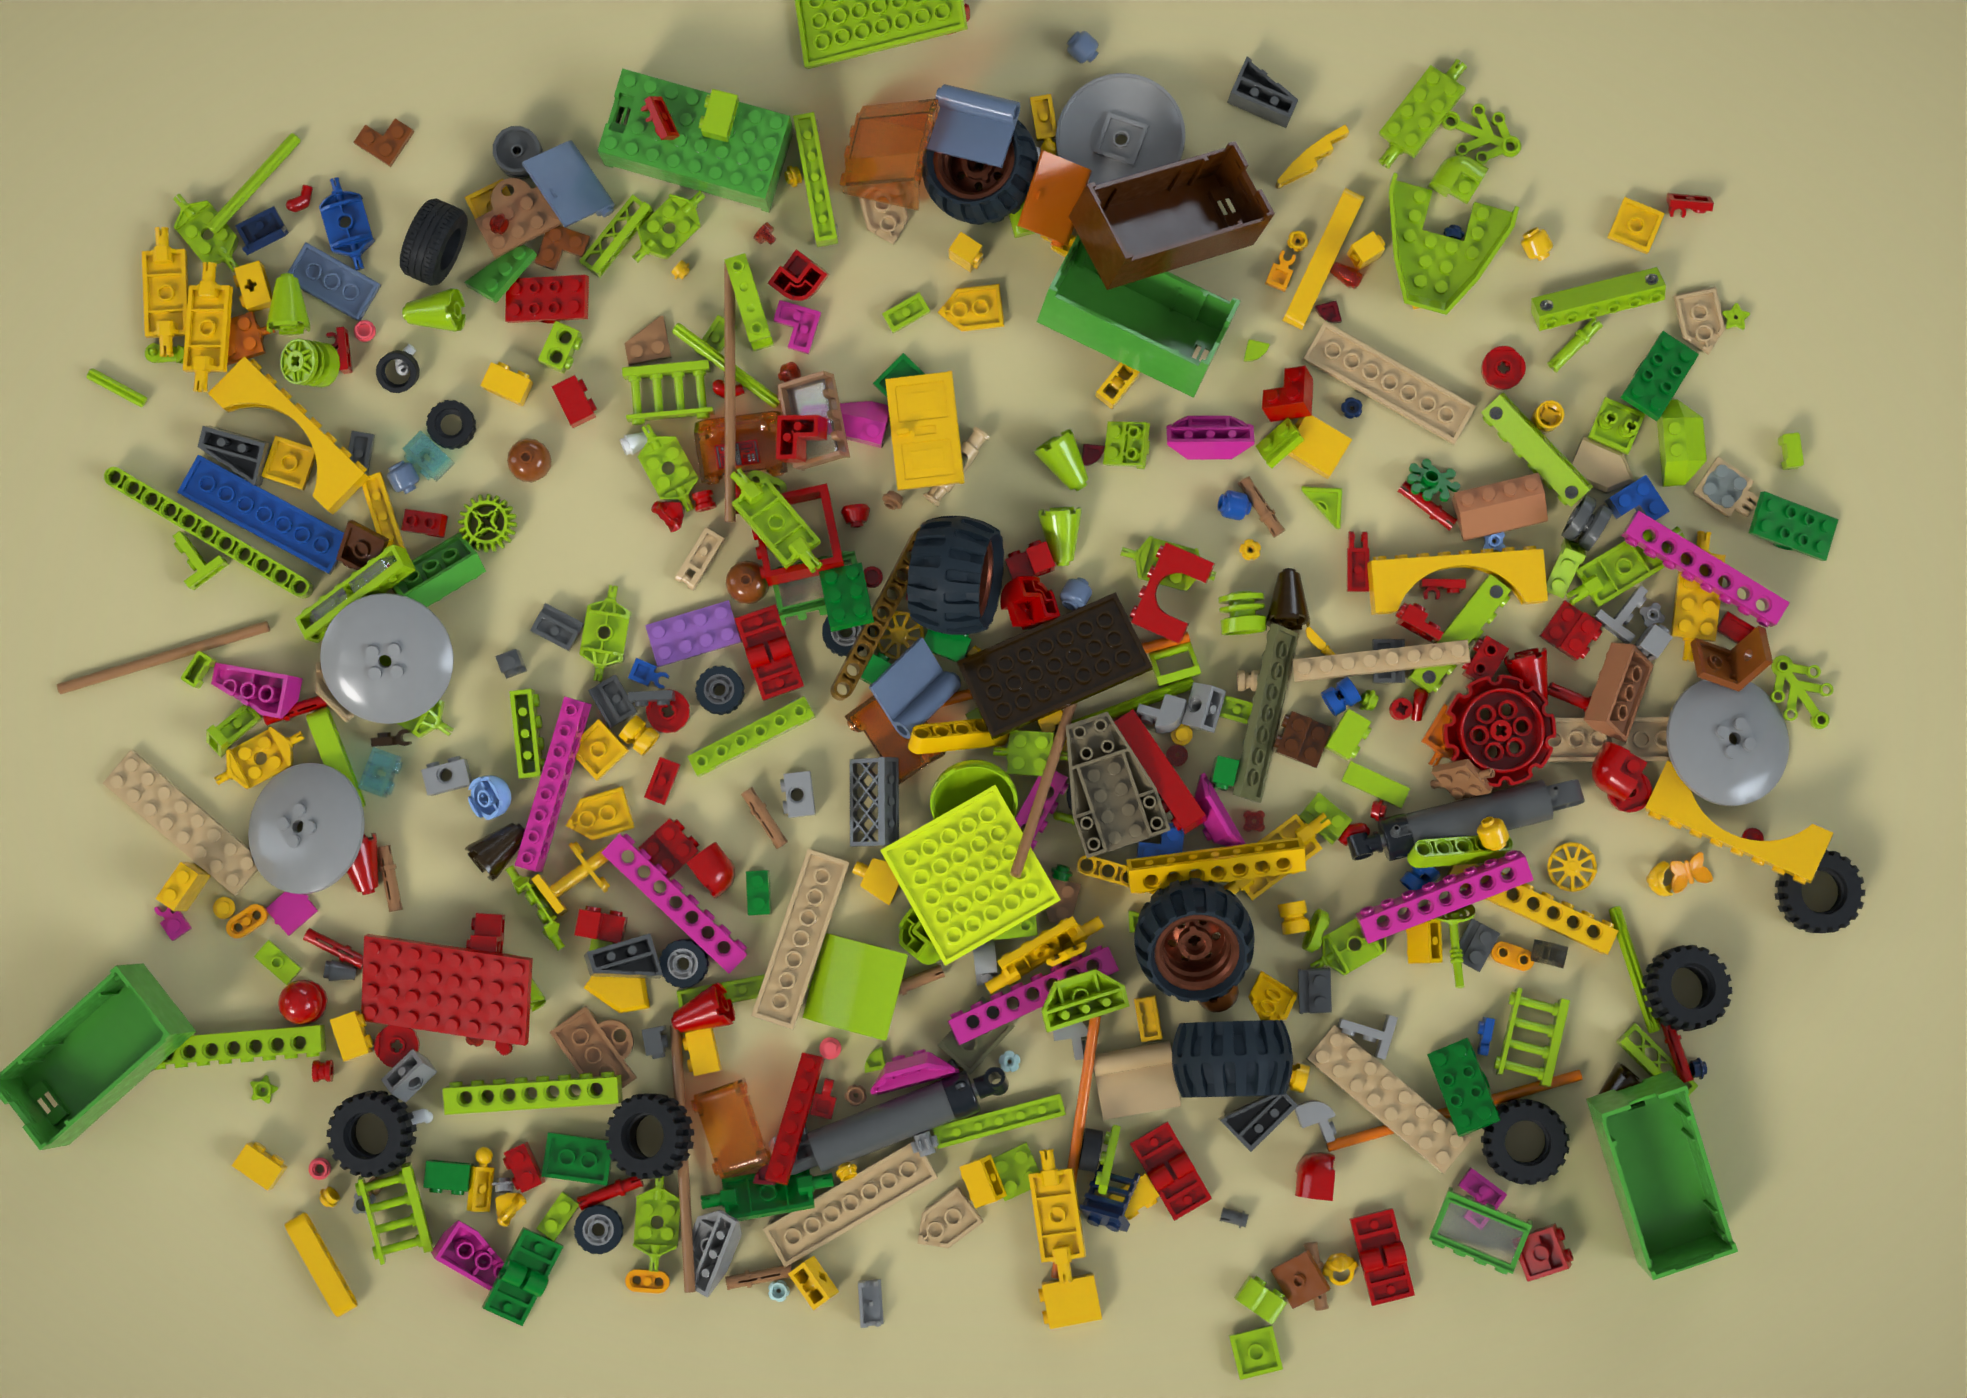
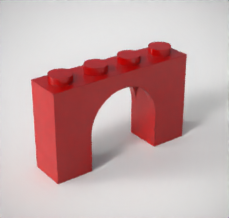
M1166 542L1165 546L1160 545L1156 554V557L1159 558L1156 566H1151L1147 575L1150 580L1147 586H1142L1138 596L1141 598L1138 606L1134 605L1130 617L1133 618L1131 623L1181 644L1189 623L1166 614L1160 608L1156 598L1157 588L1165 577L1175 573L1188 575L1207 584L1215 563Z

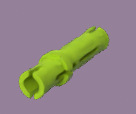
M1591 318L1581 330L1578 329L1575 332V336L1547 362L1548 366L1551 369L1554 368L1553 371L1557 373L1603 327L1600 321L1596 322V318Z

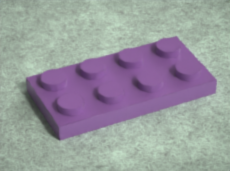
M729 600L645 625L657 667L742 643Z

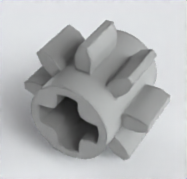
M930 1131L915 1135V1141L910 1143L913 1153L919 1152L920 1157L935 1153V1146L939 1145L937 1136H931Z

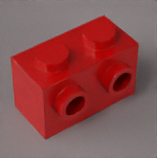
M574 375L551 386L572 428L596 418L594 411L597 408L592 398L587 399L585 395L588 389L583 379L578 380Z
M1487 635L1483 639L1479 638L1472 648L1475 652L1472 658H1470V663L1462 665V668L1465 669L1462 675L1472 681L1485 676H1490L1492 679L1509 648Z
M528 1142L504 1152V1164L508 1170H512L514 1175L512 1181L517 1190L520 1189L523 1193L546 1182L544 1177H541L542 1172Z

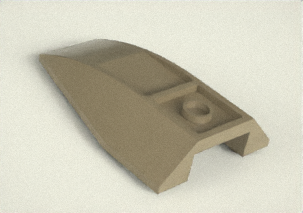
M1105 712L1066 725L1072 814L1086 858L1104 854L1171 831L1157 788L1109 713Z

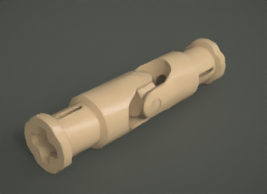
M974 426L973 433L968 440L963 441L961 444V454L968 459L967 464L963 466V472L966 471L978 455V450L982 444L990 439L985 432ZM955 484L933 486L928 493L923 494V497L939 507L940 500L946 492L951 491Z

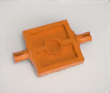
M253 311L231 318L227 366L239 362L244 356L250 359L266 353L263 345V336L271 333L267 331L266 326L260 327L257 324Z
M1443 704L1421 740L1422 743L1429 746L1435 752L1428 763L1433 765L1432 767L1438 765L1442 757L1450 759L1454 754V750L1452 748H1445L1443 742V724L1450 722V717L1445 713L1448 707ZM1476 729L1473 732L1474 739L1480 731L1479 729Z

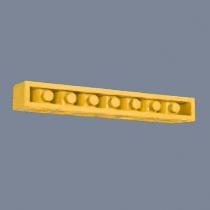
M1301 837L1126 859L1130 892L1139 894L1159 890L1160 888L1164 889L1173 881L1179 880L1180 882L1190 880V878H1200L1206 882H1209V880L1213 882H1232L1240 879L1250 880L1256 877H1273L1279 874H1296L1306 871L1305 848Z
M1453 865L1450 866L1447 875H1457L1462 873L1464 869L1468 867H1478L1479 865ZM1489 875L1483 876L1480 883L1487 882ZM1469 883L1461 885L1460 888L1466 890ZM1527 883L1514 888L1517 891V897L1514 900H1510L1507 897V891L1486 898V900L1604 955H1608L1618 933V930L1613 928V923L1604 919L1599 922L1593 919V914L1584 910L1581 913L1573 910L1574 905L1562 901L1560 904L1553 900V895L1543 891L1539 894L1533 891L1534 887ZM1530 897L1535 898L1537 901V906L1533 910L1527 906V900ZM1551 906L1557 910V915L1554 919L1549 918L1547 915V910ZM1570 916H1574L1577 920V925L1574 928H1570L1567 924V919ZM1590 925L1595 926L1597 929V934L1593 938L1587 933Z

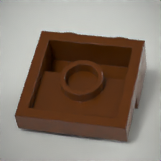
M350 520L347 523L336 560L342 562L348 568L360 570L370 559L376 558L387 547L389 539L354 520Z
M1293 711L1289 715L1285 714L1281 724L1285 728L1282 736L1277 735L1273 746L1277 748L1275 753L1317 768L1332 727Z

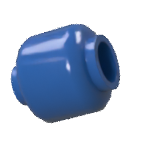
M1228 490L1220 495L1217 507L1223 517L1242 520L1245 515L1250 513L1251 502H1249L1247 494Z

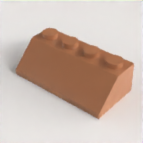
M1539 473L1453 494L1452 505L1463 541L1548 521L1545 492Z
M1611 643L1583 719L1593 730L1622 742L1627 741L1654 666L1634 644Z

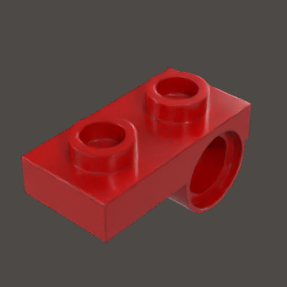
M405 509L401 530L444 538L448 516L439 513Z

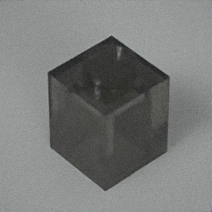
M1535 939L1530 958L1533 962L1564 969L1568 947Z

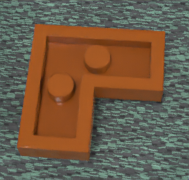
M395 118L383 136L365 125L354 140V144L391 167L413 135L414 130Z
M557 226L545 233L537 253L538 256L535 259V264L556 271L563 251L583 257L591 238L588 235Z

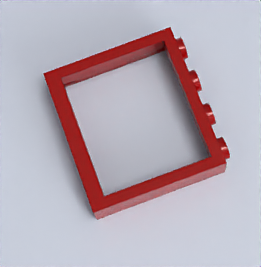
M827 483L781 493L790 505L820 498L822 500L833 557L819 560L822 566L818 570L815 568L816 572L811 573L804 563L790 566L787 569L784 567L771 570L767 546L752 530L754 540L759 542V546L755 547L758 560L762 559L763 566L759 567L761 578H766L768 586L819 576L820 571L844 566Z

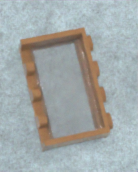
M820 371L777 384V397L783 411L781 415H821L828 419L827 440L807 441L806 462L791 463L793 468L804 471L805 469L838 459L850 458L834 374Z

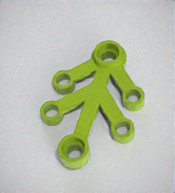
M1475 104L1471 110L1472 116L1477 118L1481 129L1460 121L1459 115L1454 111H1450L1442 121L1443 127L1447 130L1458 129L1477 137V139L1470 142L1459 143L1455 148L1456 155L1466 156L1469 151L1489 143L1498 146L1487 152L1479 151L1476 154L1475 161L1482 165L1486 164L1489 159L1502 154L1506 157H1514L1521 150L1520 140L1510 135L1505 123V115L1501 112L1494 113L1491 118L1492 124L1498 127L1501 137L1493 134L1485 115V107L1482 104ZM1475 108H1480L1482 113L1477 114ZM1495 116H1500L1502 122H1496ZM1452 119L1454 124L1448 125L1446 120ZM1512 144L1513 150H1508L1506 145ZM1464 147L1466 152L1460 153L1458 148ZM1478 156H1485V161H1480Z
M1785 655L1774 658L1771 669L1776 678L1774 690L1770 695L1771 700L1774 703L1784 701L1785 693L1782 690L1785 679L1790 685L1787 706L1783 712L1784 719L1793 721L1797 718L1796 703L1797 697H1799L1811 715V726L1815 729L1827 727L1829 716L1825 712L1819 711L1806 691L1820 693L1821 696L1826 697L1833 693V686L1829 683L1815 684L1799 681L1793 674H1805L1809 678L1814 679L1820 676V668L1817 665L1808 667L1793 664L1792 660ZM1781 662L1786 664L1785 670L1780 669L1779 665ZM1811 668L1816 669L1817 673L1815 676L1810 674ZM1824 686L1829 688L1828 694L1823 692ZM1776 692L1780 693V700L1775 699L1774 695ZM1789 710L1794 713L1793 718L1787 716ZM1819 716L1824 718L1823 724L1818 723L1817 719Z

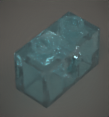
M421 430L402 448L407 453L404 457L413 466L417 463L422 468L420 473L428 480L433 478L437 482L455 464ZM425 454L431 458L429 462L423 457Z
M373 747L358 788L387 798V795H391L395 786L393 782L394 776L399 774L403 762L400 761L402 757ZM378 770H383L384 772H386V776L380 777V775L377 774Z

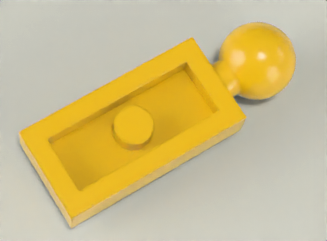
M1047 94L1030 97L1036 140L1044 141L1041 145V150L1056 155V143L1052 141V139L1056 138L1057 129L1052 96Z
M481 1147L475 1154L479 1166H471L467 1211L490 1212L494 1167L487 1166L493 1159V1153L488 1147Z

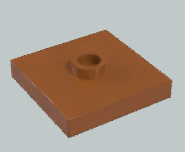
M1309 1250L1271 1269L1292 1309L1331 1289Z

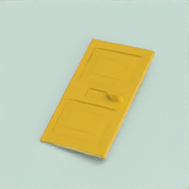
M952 371L885 379L897 490L958 483L964 484Z

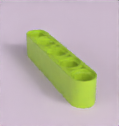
M328 707L307 714L306 719L323 764L344 774L356 788L362 806H366Z
M1478 835L1418 840L1407 856V860L1415 868L1484 863L1492 858L1499 859L1504 857L1511 850L1513 841L1509 837L1504 848L1492 851L1483 847Z

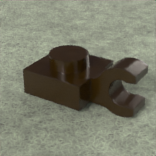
M400 730L396 736H391V732L377 733L378 737L371 738V747L411 745L412 741L406 742L403 740V735L411 733V730Z

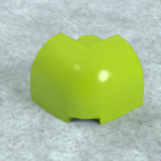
M1455 155L1447 158L1439 166L1427 187L1444 197L1450 194L1468 204L1489 168L1470 157Z
M911 907L898 925L900 928V941L898 943L921 963L926 965L934 964L941 960Z

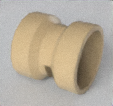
M1237 670V691H1245L1248 688L1256 691L1257 677L1260 670H1252L1250 673L1245 670Z

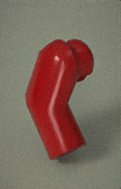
M303 185L300 196L289 199L286 202V208L292 212H299L307 208L310 204L313 187Z
M720 379L715 380L712 384L714 393L725 399V384ZM741 384L735 385V397L745 394Z
M1417 688L1413 693L1414 701L1411 715L1413 721L1422 720L1423 710L1429 698L1428 692L1425 689Z
M1365 823L1349 824L1338 841L1347 846V837L1363 832L1369 835L1370 829Z

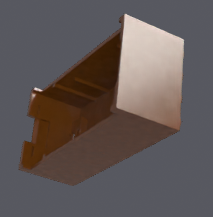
M1236 141L1230 142L1225 148L1099 185H1096L1095 182L1086 185L1069 218L1107 290L1255 244L1275 213L1262 189L1257 191L1246 171L1249 165ZM1225 199H1230L1236 212L1232 213ZM1218 201L1222 202L1227 212V215L1223 214L1221 208L1217 203Z

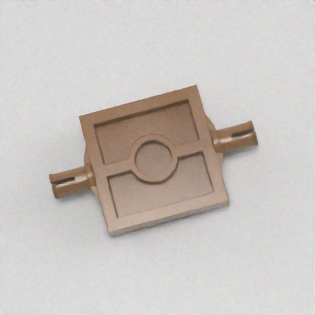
M1469 759L1436 765L1431 773L1437 780H1431L1430 785L1432 789L1446 788L1456 800L1489 794L1493 786H1489L1487 778H1493L1495 771L1493 768L1481 770L1474 766Z

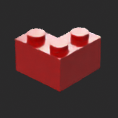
M1304 365L1285 368L1284 387L1263 390L1262 409L1270 422L1281 421L1286 418L1294 419L1312 416L1313 378L1307 367Z
M777 415L776 459L785 463L806 462L807 441L827 440L828 419L821 415Z
M1037 540L1028 544L1029 547L1023 553L1017 550L1008 554L1009 558L1005 559V563L1011 579L1018 576L1039 577L1055 571V563L1046 541L1041 543V540Z
M593 906L579 909L574 935L615 943L624 940L628 917H623V912L610 910V913L607 914L601 912L602 908Z
M476 913V917H473L471 922V930H474V935L467 939L466 948L503 954L505 915Z

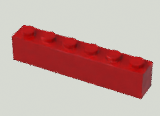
M1131 710L1114 721L1157 788L1165 813L1170 812L1173 816L1171 821L1178 831L1182 829L1184 834H1187L1207 820L1205 813L1135 711Z

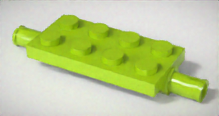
M1456 59L1446 73L1439 71L1432 65L1429 66L1379 131V135L1389 142V148L1378 160L1382 166L1386 164L1385 168L1389 169L1399 154L1406 153L1413 158L1416 157L1466 92V88L1456 82L1467 68L1463 62L1459 64L1460 60Z
M741 468L736 469L738 473L734 471L730 475V478L741 489L740 496L732 501V506L786 569L800 559L811 573L816 572L815 568L817 570L820 569L822 563L811 552V550L821 544V540L767 477L760 482H754L745 475Z
M1676 526L1672 531L1678 533L1681 529ZM1644 531V540L1647 542H1651V533L1648 531ZM1683 532L1679 534L1681 537L1685 538ZM1623 541L1577 569L1576 574L1581 580L1582 585L1567 592L1566 597L1569 599L1576 595L1575 598L1569 601L1572 605H1575L1577 602L1590 596L1598 608L1660 571L1665 566L1662 564L1663 561L1657 557L1653 559L1644 554V549L1639 546L1633 547ZM1663 542L1662 550L1668 553L1667 550H1669L1670 545Z

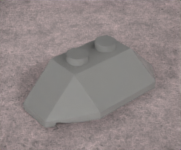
M722 1210L698 1216L692 1229L695 1288L697 1292L705 1297L710 1296L728 1271L742 1235L739 1220Z

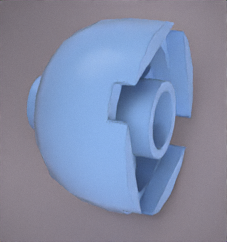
M487 775L474 779L469 785L468 790L471 789V796L468 797V802L472 811L479 818L484 817L485 820H491L504 814L511 804V791L503 779Z

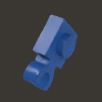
M636 658L628 678L648 687L652 681L656 687L665 689L664 685L659 684V678L666 677L669 679L670 676L665 672L655 673L657 666Z
M1483 1017V1020L1478 1023L1477 1034H1480V1042L1477 1054L1488 1056L1495 1019Z

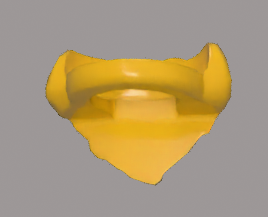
M1666 861L1658 863L1646 877L1651 890L1663 897L1673 895V892H1671V882L1667 886L1663 884L1665 871L1667 869L1671 871L1670 864Z
M508 1192L495 1198L498 1224L505 1227L509 1226L516 1212L527 1203L521 1193Z
M1345 1253L1332 1254L1327 1258L1322 1268V1274L1327 1276L1335 1285H1345L1353 1279L1354 1270L1359 1265L1354 1258L1347 1256ZM1346 1269L1350 1271L1348 1278L1343 1281L1333 1278L1334 1271L1343 1272Z

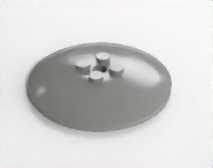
M1129 73L1101 76L1082 86L1064 106L1056 129L1058 156L1092 170L1088 184L1095 182L1096 185L1178 162L1182 158L1185 146L1184 120L1173 97L1153 80ZM1125 135L1127 142L1123 145L1117 144L1115 142L1117 136Z
M379 593L353 601L334 617L322 640L320 661L322 674L330 692L345 709L368 721L394 724L421 716L440 700L452 676L454 656L452 643L446 628L429 608L403 595ZM380 656H389L392 661L391 665L383 666L380 663Z
M1701 680L1690 686L1680 695L1669 715L1666 741L1670 760L1683 783L1699 797L1718 805L1740 806L1764 797L1776 786L1782 777L1789 754V737L1786 723L1771 697L1757 685L1750 682L1738 692L1707 680ZM1730 733L1734 734L1737 738L1735 745L1729 741Z
M302 763L289 767L276 775L264 787L251 813L248 838L253 861L260 874L271 885L289 893L311 894L332 886L345 875L359 853L364 835V810L356 788L340 771L318 763ZM302 821L303 830L298 832L297 826Z

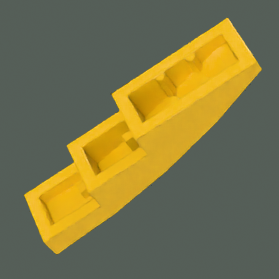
M1346 124L1325 135L1307 148L1280 176L1276 182V188L1279 189L1315 172L1318 167L1316 161L1331 155L1334 149L1332 144L1347 138L1349 130Z

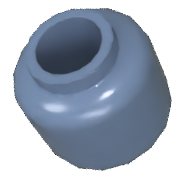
M1077 31L1066 43L1069 45L1067 48L1068 53L1079 63L1092 62L1099 54L1096 51L1099 46L1098 42L1086 31L1081 33Z
M402 460L388 468L387 479L395 492L404 491L407 494L416 489L415 484L419 481V476L411 463H405Z
M1078 577L1077 579H1069L1060 593V599L1064 607L1074 611L1088 603L1092 590L1085 579Z

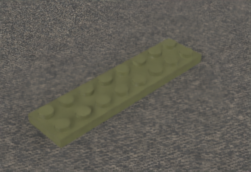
M1271 624L1270 630L1267 633V644L1262 655L1261 671L1257 677L1258 684L1252 699V711L1248 718V729L1243 740L1242 756L1239 759V769L1233 786V795L1261 803L1292 667V659L1294 658L1299 633L1278 624Z

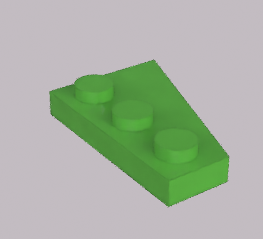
M525 245L516 247L514 250L497 258L464 283L468 288L497 303L538 255L534 250Z

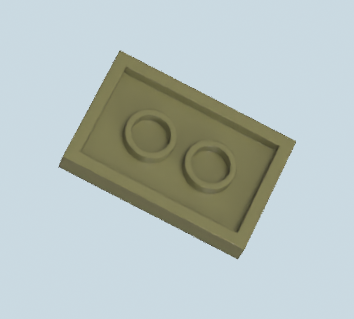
M983 996L979 999V1001H983V1004L989 1002ZM988 1007L986 1011L989 1018L995 1019L998 1017L999 1013L995 1007ZM969 1016L966 1022L970 1028L978 1026L979 1021L977 1017ZM1008 1022L959 1046L952 1031H950L938 1046L967 1073L971 1074L1015 1026Z

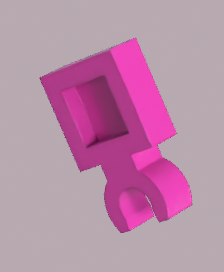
M160 907L154 908L156 914L164 917L165 920L160 922V924L172 941H175L192 929L181 911L174 913L173 910L167 907L166 911L163 912Z

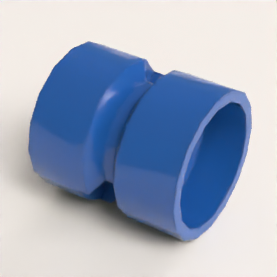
M1348 677L1337 682L1335 688L1331 686L1321 692L1325 704L1334 716L1345 711L1347 705L1351 707L1362 700L1356 687Z
M1411 866L1412 871H1407L1399 881L1408 890L1416 891L1421 889L1426 883H1435L1441 876V873L1434 867L1415 868Z

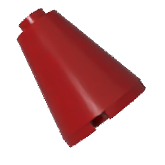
M1538 648L1514 653L1515 657L1509 659V655L1506 656L1503 660L1510 675L1522 679L1525 689H1528L1530 686L1536 687L1548 701L1546 648H1542L1541 652H1539Z
M371 833L372 837L369 838L365 834L363 835L359 853L350 869L346 872L356 891L362 892V895L374 893L375 888L379 886L376 833Z
M715 983L674 1011L671 1018L674 1029H678L680 1032H688L733 1024L732 1021H735L734 1007L731 999L726 1000L724 993H727L722 984Z

